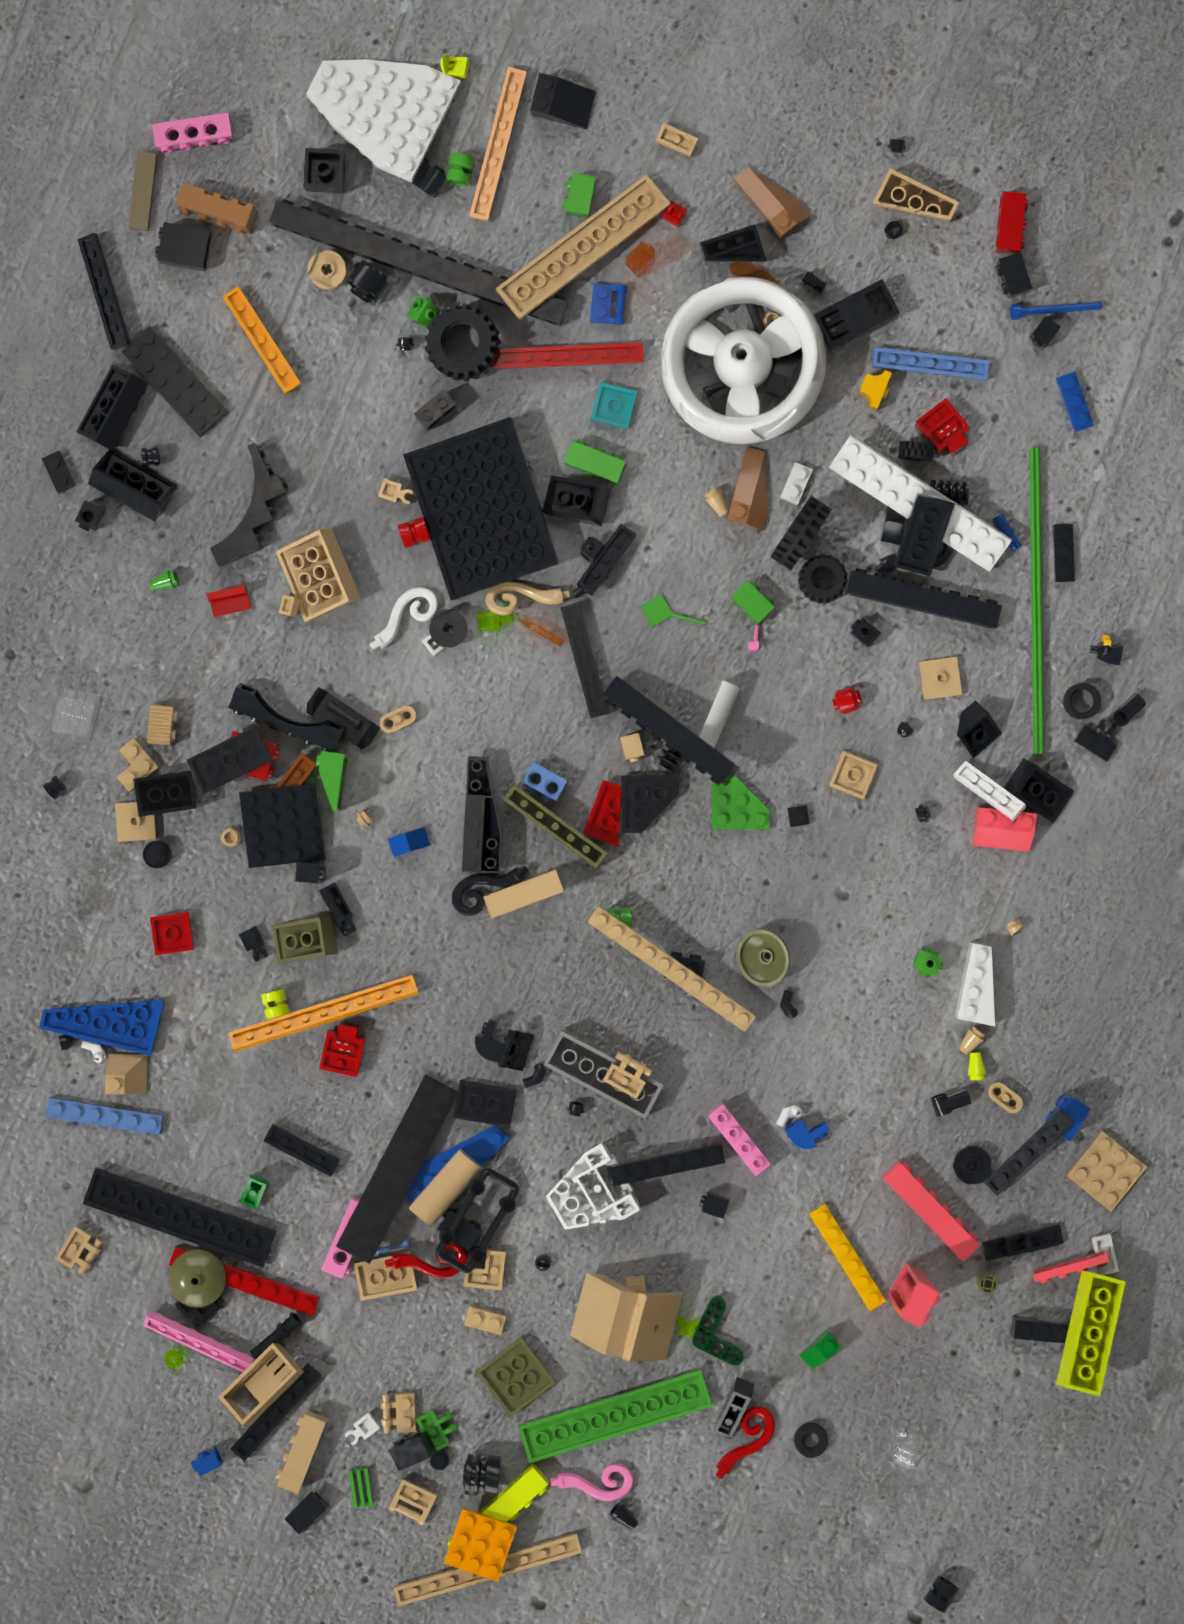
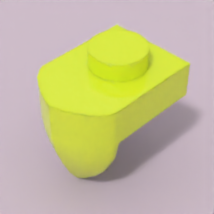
M445 55L440 60L441 70L444 74L454 78H467L470 60L468 57Z

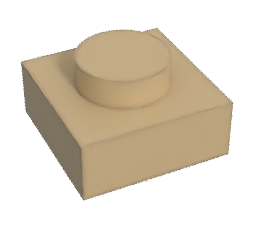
M283 595L279 614L296 617L300 599Z

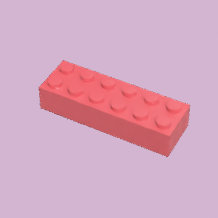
M905 1262L887 1295L898 1315L918 1327H921L922 1323H927L931 1307H935L940 1299V1296H938L939 1291L928 1275Z

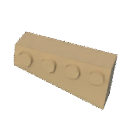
M890 168L872 206L950 222L959 202Z

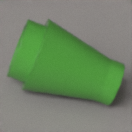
M167 570L156 578L149 580L152 591L176 588V585H179V577L175 570Z

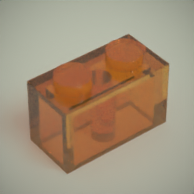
M641 242L625 257V265L637 278L655 263L654 248L649 243L645 245Z

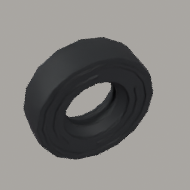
M809 1422L797 1429L794 1434V1444L801 1455L814 1458L825 1452L828 1446V1436L822 1426ZM809 1433H814L818 1436V1443L814 1447H808L804 1444V1437Z

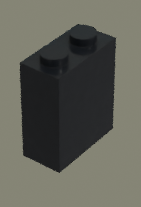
M164 222L163 227L159 229L158 238L161 240L160 246L156 247L155 257L160 264L205 271L212 233L206 229Z

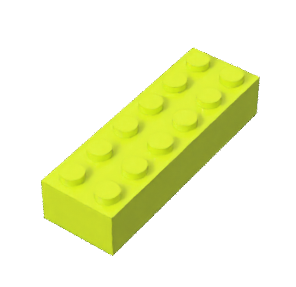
M1081 1271L1056 1385L1096 1396L1101 1395L1126 1281Z

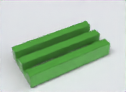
M368 1467L349 1469L354 1509L373 1506ZM361 1472H364L365 1482L368 1495V1501L366 1502L364 1498ZM354 1473H357L359 1494L361 1502L359 1503L357 1500Z

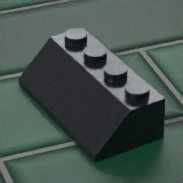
M112 365L76 432L113 451L119 442L123 430L127 427L130 417L135 412L137 404L145 394L149 383L128 371Z
M114 449L113 451L108 450L93 467L88 485L154 522L163 513L178 486Z

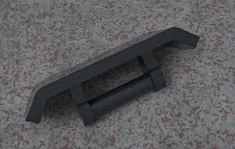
M320 687L316 689L307 703L306 713L320 722L330 720L345 726L346 730L343 737L360 749L369 746L380 730L378 725Z

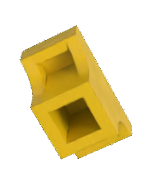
M884 370L879 376H873L868 373L865 375L858 394L868 399L869 409L876 411L881 399L886 398L890 389L886 386L891 377V372Z

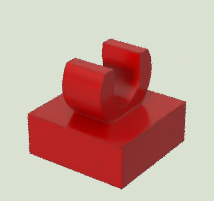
M671 200L670 206L666 208L661 219L678 228L688 210Z

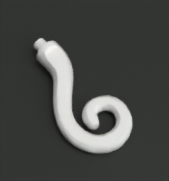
M415 587L404 592L395 603L385 629L375 635V640L369 644L371 648L375 650L380 646L383 649L392 642L398 632L406 604L416 597L427 599L429 610L426 613H420L418 608L421 602L417 600L410 606L411 616L421 622L432 619L439 608L436 594L425 587Z

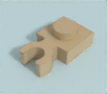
M384 478L378 497L397 503L399 498L404 504L410 505L411 502L405 500V495H414V492L409 489L402 491V484Z

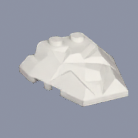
M603 1143L586 1151L546 1195L547 1200L565 1230L589 1226V1224L598 1222L606 1223L615 1219L623 1220L641 1210L631 1183L618 1186L610 1185L607 1166L618 1164L619 1162Z

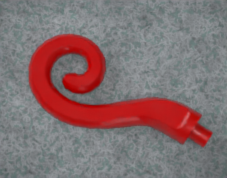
M456 1242L446 1246L445 1250L452 1248L456 1251L457 1261L464 1265L466 1264L468 1256L464 1247ZM408 1253L393 1254L391 1259L384 1260L386 1268L393 1266L394 1270L411 1267L436 1278H448L460 1272L452 1266L446 1268L434 1267L419 1257ZM436 1257L437 1261L440 1264L447 1265L446 1263H444Z
M753 1406L744 1412L740 1421L742 1430L751 1436L760 1433L762 1430L760 1424H756L754 1427H750L748 1424L749 1419L756 1415L762 1417L765 1421L764 1432L756 1441L732 1449L722 1456L716 1466L719 1470L715 1476L723 1479L725 1473L730 1474L738 1460L761 1450L769 1443L774 1434L775 1420L767 1408Z

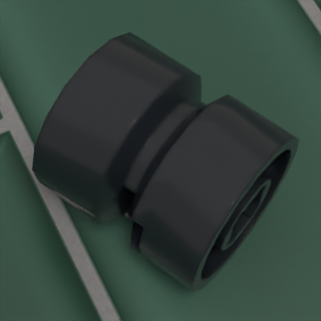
M937 1576L932 1584L934 1589L928 1591L924 1600L938 1611L946 1613L951 1604L949 1600L955 1598L959 1588L946 1578Z

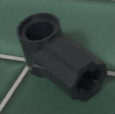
M1134 692L1121 706L1110 714L1109 722L1111 725L1121 727L1128 724L1130 719L1146 705L1144 699ZM1117 713L1123 715L1124 719L1122 723L1117 722Z
M966 1088L948 1094H938L930 1098L936 1117L947 1115L954 1109L972 1104Z

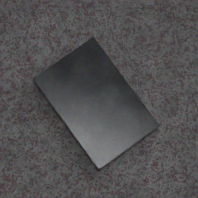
M460 1080L453 1118L510 1128L517 1090Z

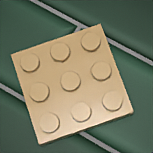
M1101 1130L1065 1175L1112 1212L1147 1166Z

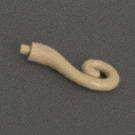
M509 581L491 587L486 595L485 602L491 612L505 616L515 612L518 607V599L512 593L502 594V600L509 601L510 604L506 607L499 606L496 603V597L503 592H519L535 601L550 605L563 603V599L570 596L568 590L561 591L560 588L541 590L522 582Z

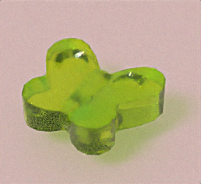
M678 1317L676 1319L678 1326L677 1334L679 1336L686 1335L688 1338L693 1337L694 1330L699 1324L698 1321L691 1320L687 1322L684 1317Z

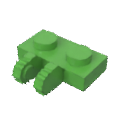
M432 1409L416 1417V1421L422 1432H428L438 1451L450 1445L446 1434L454 1431L459 1426L457 1423H453L443 1429L441 1423L450 1420L453 1417L452 1412L437 1418Z

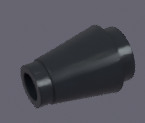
M617 1503L611 1509L610 1516L615 1522L630 1530L637 1526L638 1521L624 1504Z

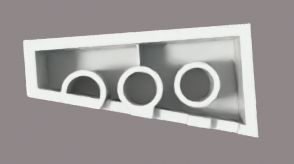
M969 943L955 1018L995 1026L992 947Z

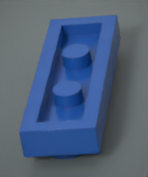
M1076 372L1057 377L1056 381L1074 433L1093 427L1094 425Z

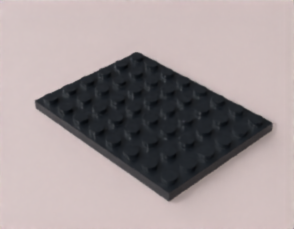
M512 417L403 454L451 601L559 564Z

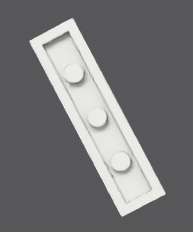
M967 761L953 774L955 779L1012 821L1026 808L1022 801Z

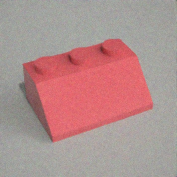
M976 807L972 845L1030 852L1037 814L1021 812L1012 821L997 809Z

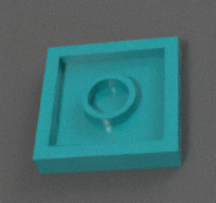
M600 382L591 420L628 430L637 391Z

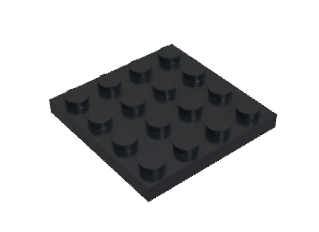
M316 783L239 792L249 868L325 860Z

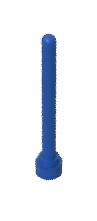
M1101 302L1025 308L1019 304H1013L1010 306L1011 320H1020L1024 315L1100 310L1103 304Z

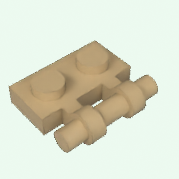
M618 1051L615 1058L620 1060L621 1064L617 1066L612 1063L603 1081L637 1099L646 1081L640 1079V1076L643 1073L649 1077L652 1069L646 1067L647 1064L635 1061L629 1054H623ZM627 1065L636 1069L634 1075L624 1070Z
M76 1225L55 1259L70 1269L73 1268L75 1263L79 1264L80 1267L77 1272L84 1275L87 1269L91 1268V1262L94 1257L100 1253L103 1241L97 1238L94 1244L90 1243L89 1240L92 1235ZM84 1248L89 1250L85 1259L80 1257Z
M415 1392L396 1393V1401H390V1394H382V1402L380 1404L381 1409H383V1419H381V1425L383 1426L384 1433H391L392 1425H397V1433L416 1432ZM390 1408H396V1418H391Z

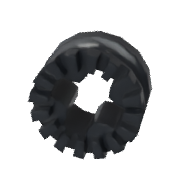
M897 221L889 222L884 229L886 237L897 239L903 232L902 225ZM891 225H894V228H898L896 235L889 232Z

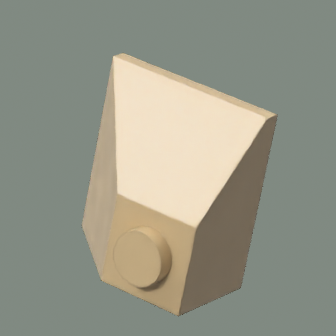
M109 1054L105 1074V1094L147 1093L148 1055Z

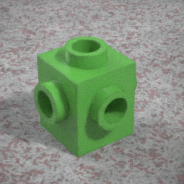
M418 296L406 316L419 326L427 329L428 325L434 323L433 317L435 315L438 316L441 310L435 306L436 302L431 298L426 297L424 299Z
M918 949L912 967L919 970L918 974L929 978L930 974L935 976L936 973H940L943 962H941L942 958L938 957V952L928 949L927 952ZM928 960L931 961L929 966L926 965Z

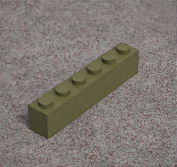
M515 784L503 799L593 867L597 868L608 853Z

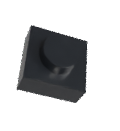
M807 805L787 808L790 827L809 825Z

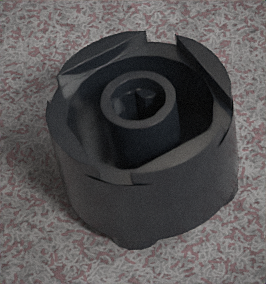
M362 260L360 263L355 264L343 283L346 287L349 284L351 287L350 292L367 303L371 300L372 305H375L388 287L386 281L388 277L381 271L376 272L368 262Z

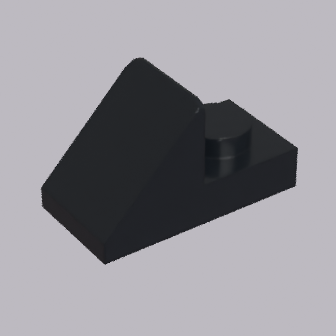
M889 506L887 507L880 541L899 545L905 527V517Z

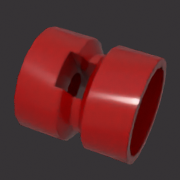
M423 517L414 519L411 525L408 522L397 525L405 549L414 546L416 541L419 543L431 541Z

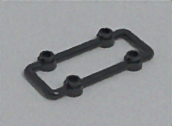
M490 1168L484 1169L477 1179L470 1181L468 1185L469 1194L449 1228L442 1230L439 1234L440 1243L435 1251L436 1257L463 1273L472 1272L477 1263H481L486 1259V1247L506 1213L512 1212L516 1207L515 1198L519 1192L518 1184ZM490 1176L512 1190L508 1196L500 1199L498 1214L479 1246H475L470 1250L471 1260L466 1266L444 1254L443 1251L446 1246H450L455 1242L456 1236L454 1233L476 1195H481L485 1191L484 1182Z

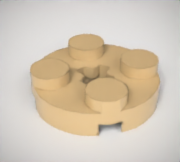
M325 250L315 254L308 264L309 277L314 285L320 289L334 290L346 278V264L342 257L334 251ZM330 265L332 273L324 275L322 268Z

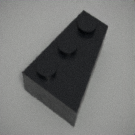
M755 224L698 243L704 262L767 261Z

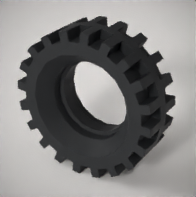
M462 304V306L451 305L452 308L449 310L444 308L441 310L442 314L439 317L436 315L433 317L434 323L427 327L429 334L425 335V340L427 341L425 351L429 354L428 359L438 371L454 380L469 381L472 378L479 379V375L489 372L488 368L491 365L495 366L496 362L494 360L496 356H500L499 345H502L498 335L500 332L496 328L494 321L474 306L470 307L467 304ZM468 325L473 327L478 334V349L468 359H454L446 350V337L454 327Z
M811 495L770 557L791 571L818 533L832 509Z

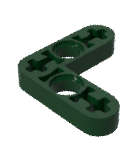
M713 1296L709 1300L692 1335V1343L696 1348L734 1366L739 1365L744 1358L742 1350L713 1335L726 1308L725 1300L721 1296ZM719 1300L722 1307L716 1309L715 1314H718V1317L712 1313H707L708 1310L713 1311L714 1305L712 1303H716ZM705 1318H713L714 1325L712 1327L704 1326L703 1321ZM701 1327L703 1330L708 1331L710 1333L707 1334L705 1332V1342H701L700 1344H698L696 1336H701L702 1330H699ZM715 1343L723 1345V1350L720 1353L712 1350V1346ZM727 1347H729L728 1351L732 1354L738 1352L740 1358H736L733 1361L732 1356L726 1353Z

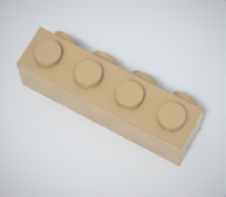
M306 1410L304 1415L300 1414L297 1426H300L297 1433L293 1432L289 1442L293 1444L290 1451L286 1450L282 1460L286 1463L283 1469L279 1468L275 1478L279 1480L277 1483L278 1487L296 1494L299 1493L328 1418Z

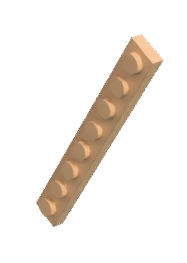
M512 67L507 69L469 215L471 218L489 221L527 71Z

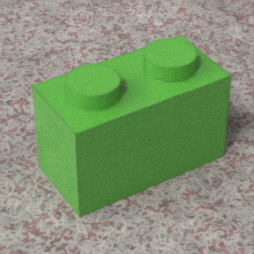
M573 173L572 178H568L567 189L570 190L569 197L564 198L563 208L566 209V215L589 218L596 177Z
M746 581L730 599L758 625L774 608L772 605L774 602L768 595L765 594L763 596L759 592L760 588L753 581L750 583Z

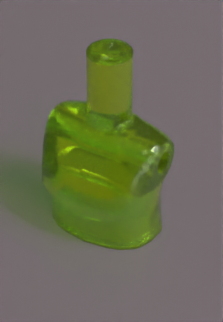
M490 610L477 613V623L480 632L500 631L502 623L514 622L513 614L501 616L494 614Z

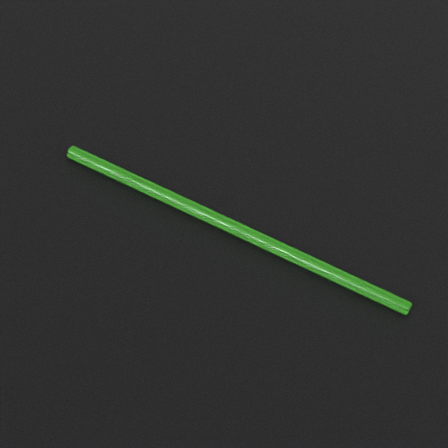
M1031 448L1029 450L1033 752L1034 754H1044L1040 448Z

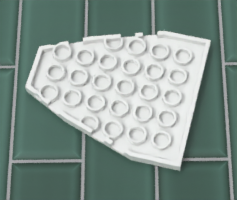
M368 59L322 61L306 95L315 104L317 110L329 121L332 128L350 144L352 143L359 149L363 156L368 157L373 165L412 183L461 85V80L426 65Z

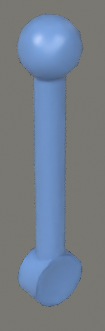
M404 1240L403 1243L377 1250L374 1257L399 1247H408L410 1241Z

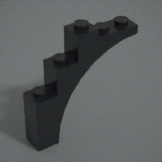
M255 443L248 445L255 475L254 491L250 506L236 529L223 541L210 548L219 567L262 548L260 543L263 540L259 532L255 533L254 530L275 521L273 518L276 515L272 505L268 506L267 503L288 494L286 489L289 487L285 478H280L278 474L271 477L274 473L270 464H265L263 457L266 455L262 447H258Z

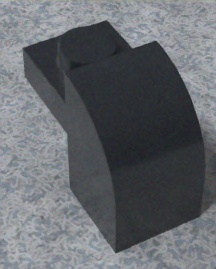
M489 1018L488 1023L484 1022L481 1030L484 1037L477 1034L475 1036V1047L483 1058L499 1063L500 1059L498 1057L505 1043L491 1039L496 1020Z

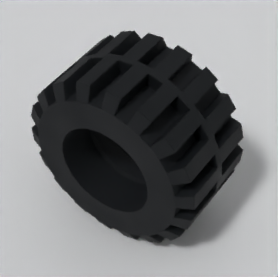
M820 554L813 556L804 563L799 572L798 583L800 591L810 601L817 602L818 604H826L836 600L844 592L848 582V574L844 569V564H841L838 558L835 559L832 555ZM826 568L832 572L834 583L831 588L819 590L813 585L811 578L816 569Z

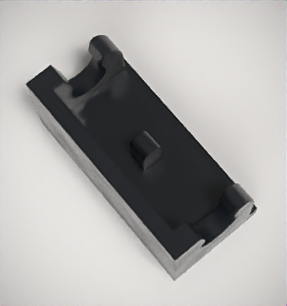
M311 1491L285 1520L298 1534H301L330 1505L317 1492Z

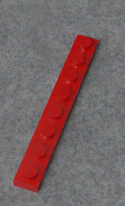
M643 343L499 349L501 352L500 356H496L494 360L496 364L495 366L491 365L490 370L644 363Z
M175 1246L169 1266H172L173 1262L181 1254L189 1250ZM222 1262L226 1271V1286L310 1316L314 1315L320 1297Z

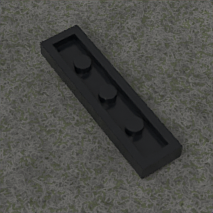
M272 1124L264 1139V1142L330 1177L341 1160L275 1124Z

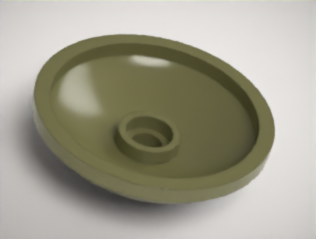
M758 929L746 934L740 941L737 948V963L747 980L755 985L767 987L779 983L787 975L790 968V953L786 943L779 935L770 930Z
M190 1250L181 1254L173 1262L168 1276L169 1287L174 1297L182 1304L196 1308L205 1307L215 1302L223 1293L226 1285V1271L222 1262L214 1254L205 1250ZM192 1278H197L199 1283L194 1284Z

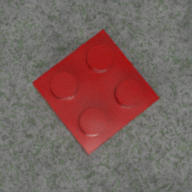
M189 912L150 917L155 955L194 950Z

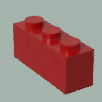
M1003 191L1000 195L995 253L1016 254L1021 249H1024L1025 238H1022V231L1026 230L1027 225L1024 211L1028 210L1029 200L1026 199V193Z

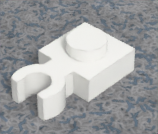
M367 1412L353 1423L356 1429L348 1430L345 1433V1437L350 1434L354 1435L355 1439L351 1441V1445H355L360 1436L365 1440L380 1429V1425L370 1412Z

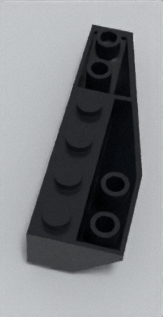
M468 756L462 872L500 873L502 830L488 757Z

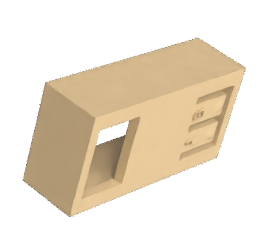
M554 869L511 887L484 896V900L492 919L564 892V888L557 869Z
M272 1343L218 1397L242 1426H249L304 1371L280 1343ZM278 1355V1357L268 1366V1364ZM285 1363L286 1365L275 1375V1372ZM245 1386L259 1402L248 1415L232 1399Z

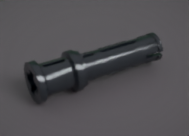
M291 1312L284 1322H279L271 1334L250 1350L251 1355L257 1359L272 1343H278L283 1338H288L292 1331L303 1325L301 1319L294 1312Z

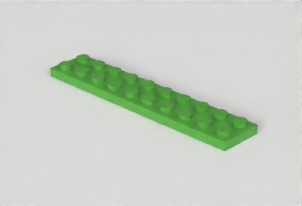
M697 1369L518 1425L529 1463L713 1406L702 1370Z

